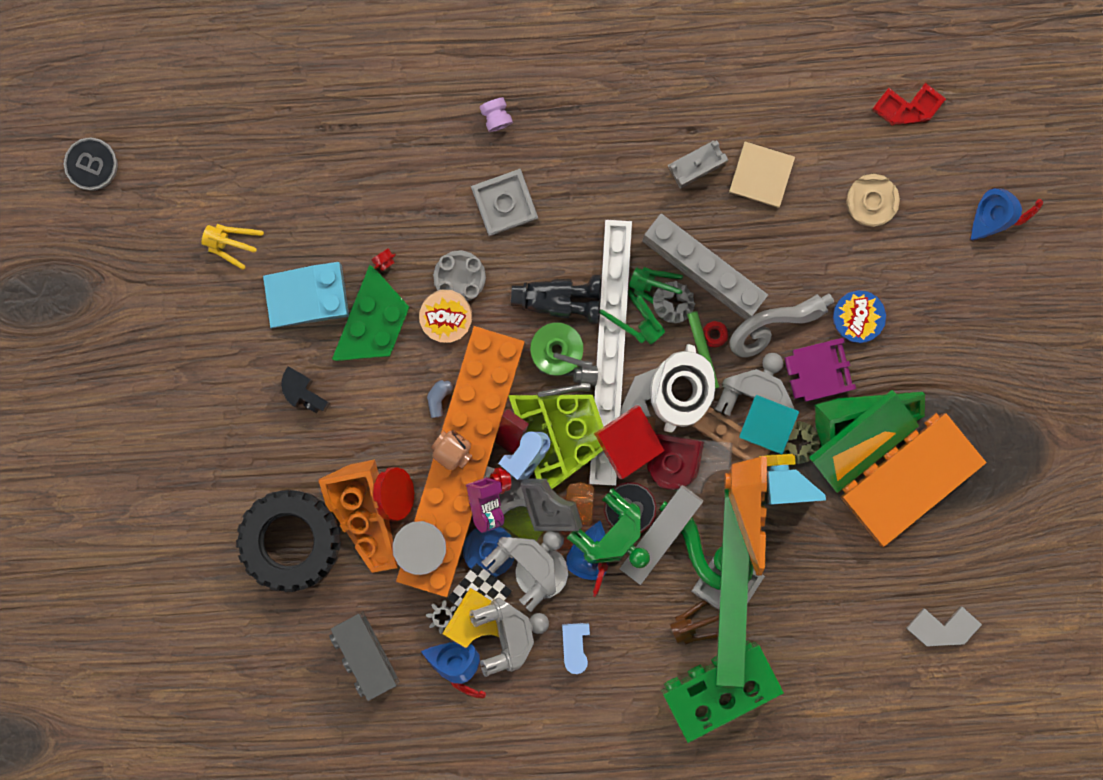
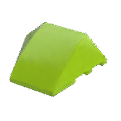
M508 395L514 414L529 424L527 432H543L550 439V448L534 472L537 479H547L551 489L555 488L603 451L594 435L595 432L604 426L593 395H552L538 397V395Z

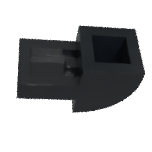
M287 366L281 382L282 392L286 400L297 408L303 399L305 400L303 406L317 413L320 409L326 412L330 402L308 390L313 380Z

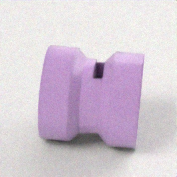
M503 97L488 101L479 107L482 115L487 116L486 126L489 132L503 129L513 123L511 115L507 114L504 110L507 105Z

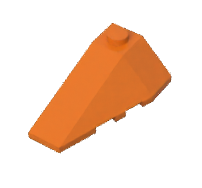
M761 456L732 464L729 473H725L724 488L729 489V499L756 576H762L764 572L766 533L762 531V527L765 526L766 508L762 505V501H764L765 492H767V457Z
M375 459L347 465L319 479L325 505L330 512L334 513L340 522V527L344 533L347 532L355 544V549L372 573L398 567L393 556V538L389 520L382 518L378 514L376 508L379 507L373 499L374 483L379 475Z

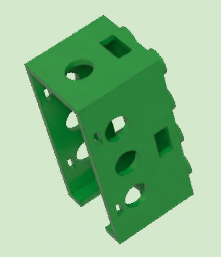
M746 640L744 685L748 681H754L755 683L754 689L750 692H744L743 689L716 687L717 656L711 659L712 664L706 667L700 664L688 670L689 676L681 680L675 677L664 683L665 688L661 689V692L688 743L784 694L759 644ZM758 691L757 695L752 697L749 696ZM725 693H730L731 700L727 704H720V697ZM699 706L708 707L707 713L704 716L698 717L695 715L696 709Z

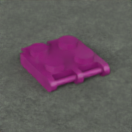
M844 338L792 350L793 356L784 358L788 375L798 374L799 378L790 381L794 399L803 397L804 402L856 389V385L852 384L848 368L851 366L850 361L846 360L842 345L845 343ZM835 345L838 347L842 363L838 361ZM841 368L844 370L847 386L844 385Z

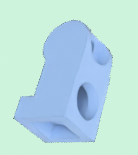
M543 432L525 433L520 440V446L513 455H504L498 464L517 480L528 479L549 450V437Z
M589 623L562 624L565 667L572 674L582 673L588 664L587 657L583 652L582 635H590Z

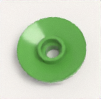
M550 323L540 328L532 339L530 349L535 365L544 373L554 376L565 375L573 371L578 365L554 358L552 347L560 345L562 348L561 355L581 360L583 356V342L578 332L564 323Z

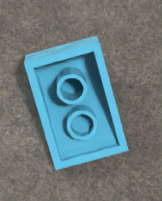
M340 262L314 265L263 276L270 328L349 317L343 269Z

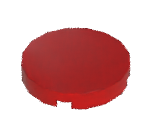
M389 467L385 472H381L377 476L374 483L373 499L379 507L376 510L386 520L398 521L404 519L410 513L414 503L413 482L410 475L404 469Z

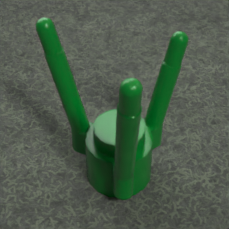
M636 267L629 287L635 289L634 294L640 295L653 304V297L645 292V290L650 292L652 286L677 294H682L683 292L674 286L656 281L654 276L681 280L683 275L652 270L647 267L643 269Z
M628 289V296L645 318L638 325L640 332H637L605 310L601 309L599 311L602 316L633 335L641 344L645 340L652 344L665 333L664 328L656 320L640 295L636 297L630 289Z

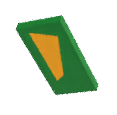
M891 390L809 458L831 487L838 493L918 428L919 425L897 394Z

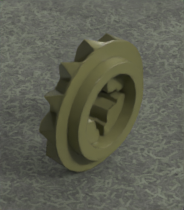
M801 421L795 422L788 440L796 439L800 431L802 440H806L810 444L801 446L799 454H797L796 445L787 443L783 454L795 455L796 464L810 461L809 457L820 446L816 430L810 424Z

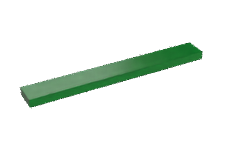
M729 489L724 491L716 687L743 689L749 553L729 499Z

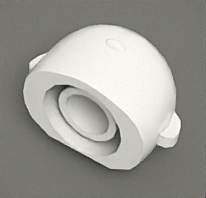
M690 344L686 345L685 351L673 353L663 361L651 380V403L655 414L662 421L666 422L664 431L672 433L676 426L694 425L704 416L714 399L715 377L711 363L702 355L697 354L695 346ZM677 377L687 378L693 387L691 397L685 402L677 400L671 391L672 383Z

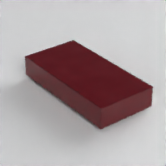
M507 409L501 417L495 442L511 454H514L520 446L522 436L527 433L529 424Z

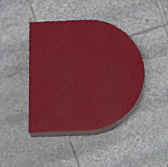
M655 433L665 451L647 464V469L658 486L669 490H679L682 485L685 487L689 486L698 475L704 441Z

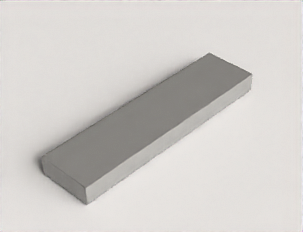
M682 485L636 546V548L640 547L648 551L650 555L649 564L644 568H636L632 566L628 557L620 567V570L641 585L703 503V500Z

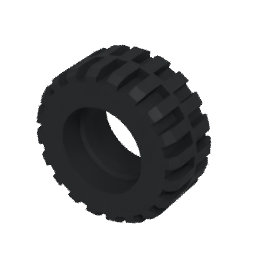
M296 490L272 492L256 500L253 506L246 510L242 516L243 521L237 529L239 535L236 540V548H239L240 555L238 557L240 563L244 564L247 574L254 577L258 584L269 587L270 590L295 592L317 584L329 574L338 559V551L341 548L340 528L337 526L336 517L333 512H330L325 503L315 498L314 495ZM290 515L301 518L310 526L313 532L314 545L312 552L305 561L295 566H284L276 563L267 554L264 546V536L268 526L282 516Z

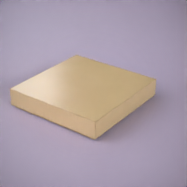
M744 142L729 193L779 208L795 157Z

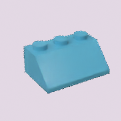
M789 465L767 467V492H765L764 504L826 500L823 492L797 470H789Z

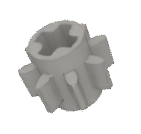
M446 600L442 602L441 607L433 603L434 613L426 614L428 618L433 620L429 627L433 628L435 625L440 627V634L443 633L444 627L448 625L453 616V611L456 609V605L451 608L446 607ZM441 610H446V615L450 616V619H447L444 624H441L440 619L436 618V614H440Z

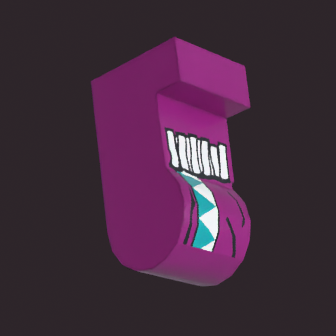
M483 478L466 484L476 528L480 532H487L504 524V516L500 508L499 493L502 492L501 483L493 479Z

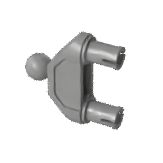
M768 353L763 358V372L755 369L725 378L722 382L724 390L714 410L721 413L725 403H727L723 414L730 416L738 395L742 394L753 399L755 395H759L794 409L782 381L773 377L774 373L779 372L783 367L782 357L777 353Z
M547 531L543 536V543L541 545L535 539L501 537L498 540V546L481 562L487 567L495 560V563L488 569L494 574L509 557H514L536 579V584L519 599L525 605L533 598L526 606L532 612L547 595L550 596L556 592L554 560L548 552L561 548L564 543V537L560 531Z
M501 598L494 599L491 605L471 610L470 616L474 617L470 619L474 627L496 620L502 646L500 655L480 661V665H484V667H481L484 676L487 677L505 669L511 672L518 670L524 664L534 644L532 632L542 634L547 631L549 627L547 616L542 613H535L529 619Z

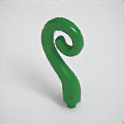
M664 501L659 510L663 511L668 503ZM691 517L680 532L685 540L690 561L698 576L706 584L720 590L721 576L712 571L704 557L698 527ZM722 547L717 549L714 555V565L720 572ZM750 556L748 583L752 578L754 569Z

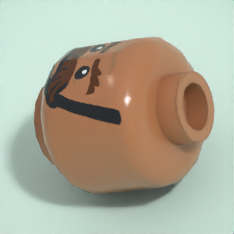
M454 430L448 433L443 431L431 447L434 450L433 458L448 470H454L458 466L463 469L472 457L468 453L471 449V443Z

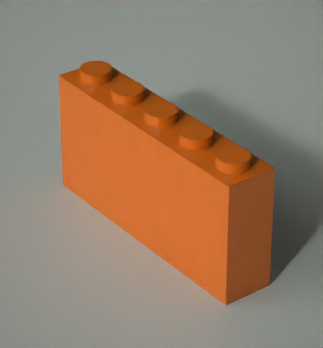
M937 413L932 415L924 422L926 427L920 432L914 430L904 438L906 443L901 448L893 447L883 456L886 460L879 466L876 463L872 464L863 472L865 475L863 479L858 483L853 480L842 489L845 493L840 498L881 547L886 546L987 463L946 413L940 416Z

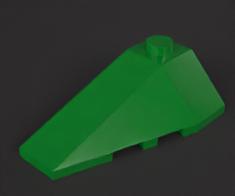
M923 392L897 394L915 421L925 417V394ZM885 395L838 398L816 404L815 427L821 445H825Z

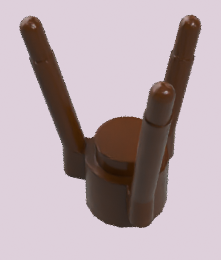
M703 600L685 613L676 616V622L670 624L677 643L684 641L686 645L693 641L718 638V632L694 634H696L695 629L718 621L719 615L694 624L691 619L686 620L708 604L706 601Z

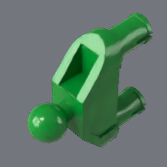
M612 488L602 501L619 515L618 518L620 520L599 542L593 541L581 529L572 531L567 539L584 553L583 557L588 563L597 564L620 561L627 553L632 566L644 568L650 562V555L646 549L634 546L640 538V507L637 504L628 503Z

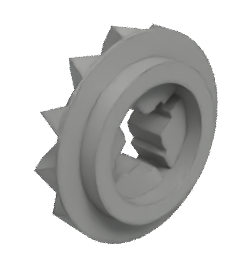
M677 281L666 282L665 284L681 289L683 292L682 294H675L674 292L658 288L653 298L654 309L664 321L669 323L683 322L688 319L687 314L693 312L695 306L694 293L690 292L687 285H682ZM674 294L677 296V300L682 302V304L677 305L675 310L673 303L666 301L671 299Z

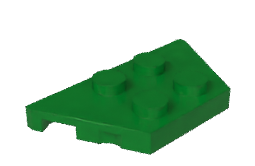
M371 265L367 269L332 357L334 361L391 357L410 307Z

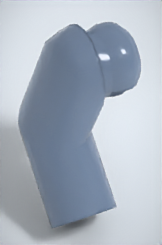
M440 380L436 382L428 393L427 399L431 418L444 416L441 401L453 391V385L450 381Z

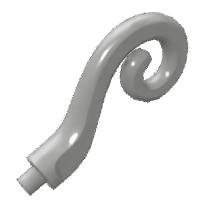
M828 293L821 298L817 294L793 307L774 308L753 315L734 331L729 345L731 351L736 356L742 358L760 353L768 346L772 336L770 329L763 325L779 322L807 323L816 320L828 312L827 306L834 303L832 296ZM749 334L753 339H757L752 344L744 345L745 339Z

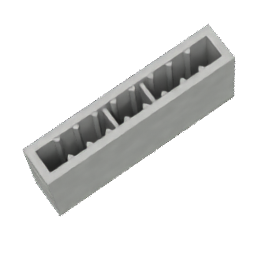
M663 214L658 216L643 237V243L744 320L751 318L768 296L767 293Z

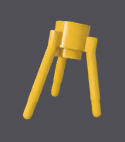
M217 224L216 227L207 225L201 244L209 247L208 252L217 254L244 270V264L219 248L224 249L225 245L228 244L243 250L256 252L257 249L255 247L228 239L227 233L263 236L264 232L253 229L226 227Z

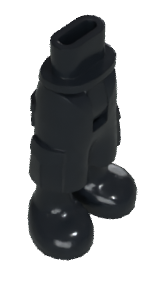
M592 275L587 284L573 286L571 279H554L528 284L524 282L523 286L512 285L511 306H521L525 311L549 314V316L569 318L571 313L585 316L589 323L598 324L599 301L580 303L572 302L571 298L583 297L600 300L601 275Z

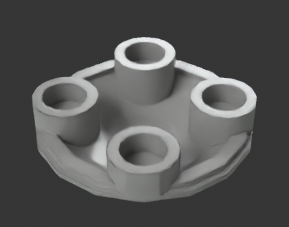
M462 250L452 251L442 256L436 264L433 274L434 285L437 291H455L460 293L467 302L479 295L486 280L485 268L480 259L472 253Z

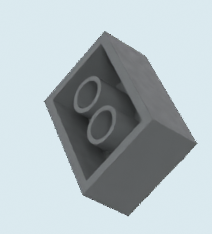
M364 611L331 628L330 640L336 650L340 648L345 657L342 659V663L348 673L353 672L357 681L354 685L361 698L365 696L369 701L398 685L400 681Z

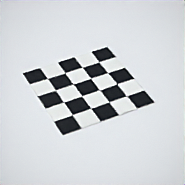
M476 563L447 599L456 606H459L469 588H472L491 601L496 598L505 600L512 590Z

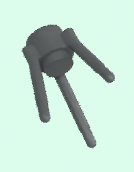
M554 353V358L579 366L575 367L574 371L563 375L573 376L574 383H578V385L542 391L538 393V397L580 390L590 391V386L595 387L597 384V366L592 365L590 361H582Z

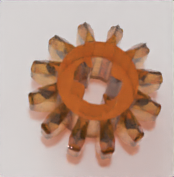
M577 482L570 484L567 487L566 501L576 502L582 526H590L593 519L594 488L592 485Z

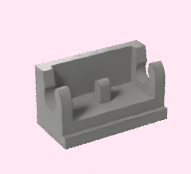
M713 140L669 164L668 168L681 189L725 165L728 158L725 153L721 152L718 141Z

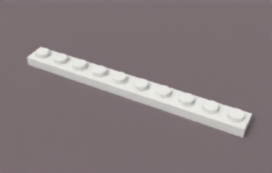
M605 220L600 310H605L626 324L632 221ZM600 314L596 365L598 368V380L595 386L594 400L603 426H606L618 418L621 411L625 330ZM602 451L591 459L589 484L616 486L617 474L606 454Z

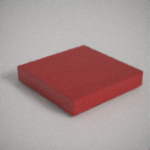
M639 405L634 406L594 433L619 479H624L665 451Z

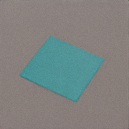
M755 395L739 438L783 454L799 411Z

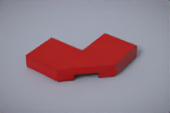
M926 83L910 103L888 88L872 110L892 126L925 122L934 116L946 98Z

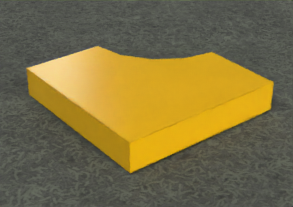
M469 588L442 634L465 648L474 639L482 635L499 637L496 620L474 627L470 619L474 617L470 616L471 610L491 605L492 601Z

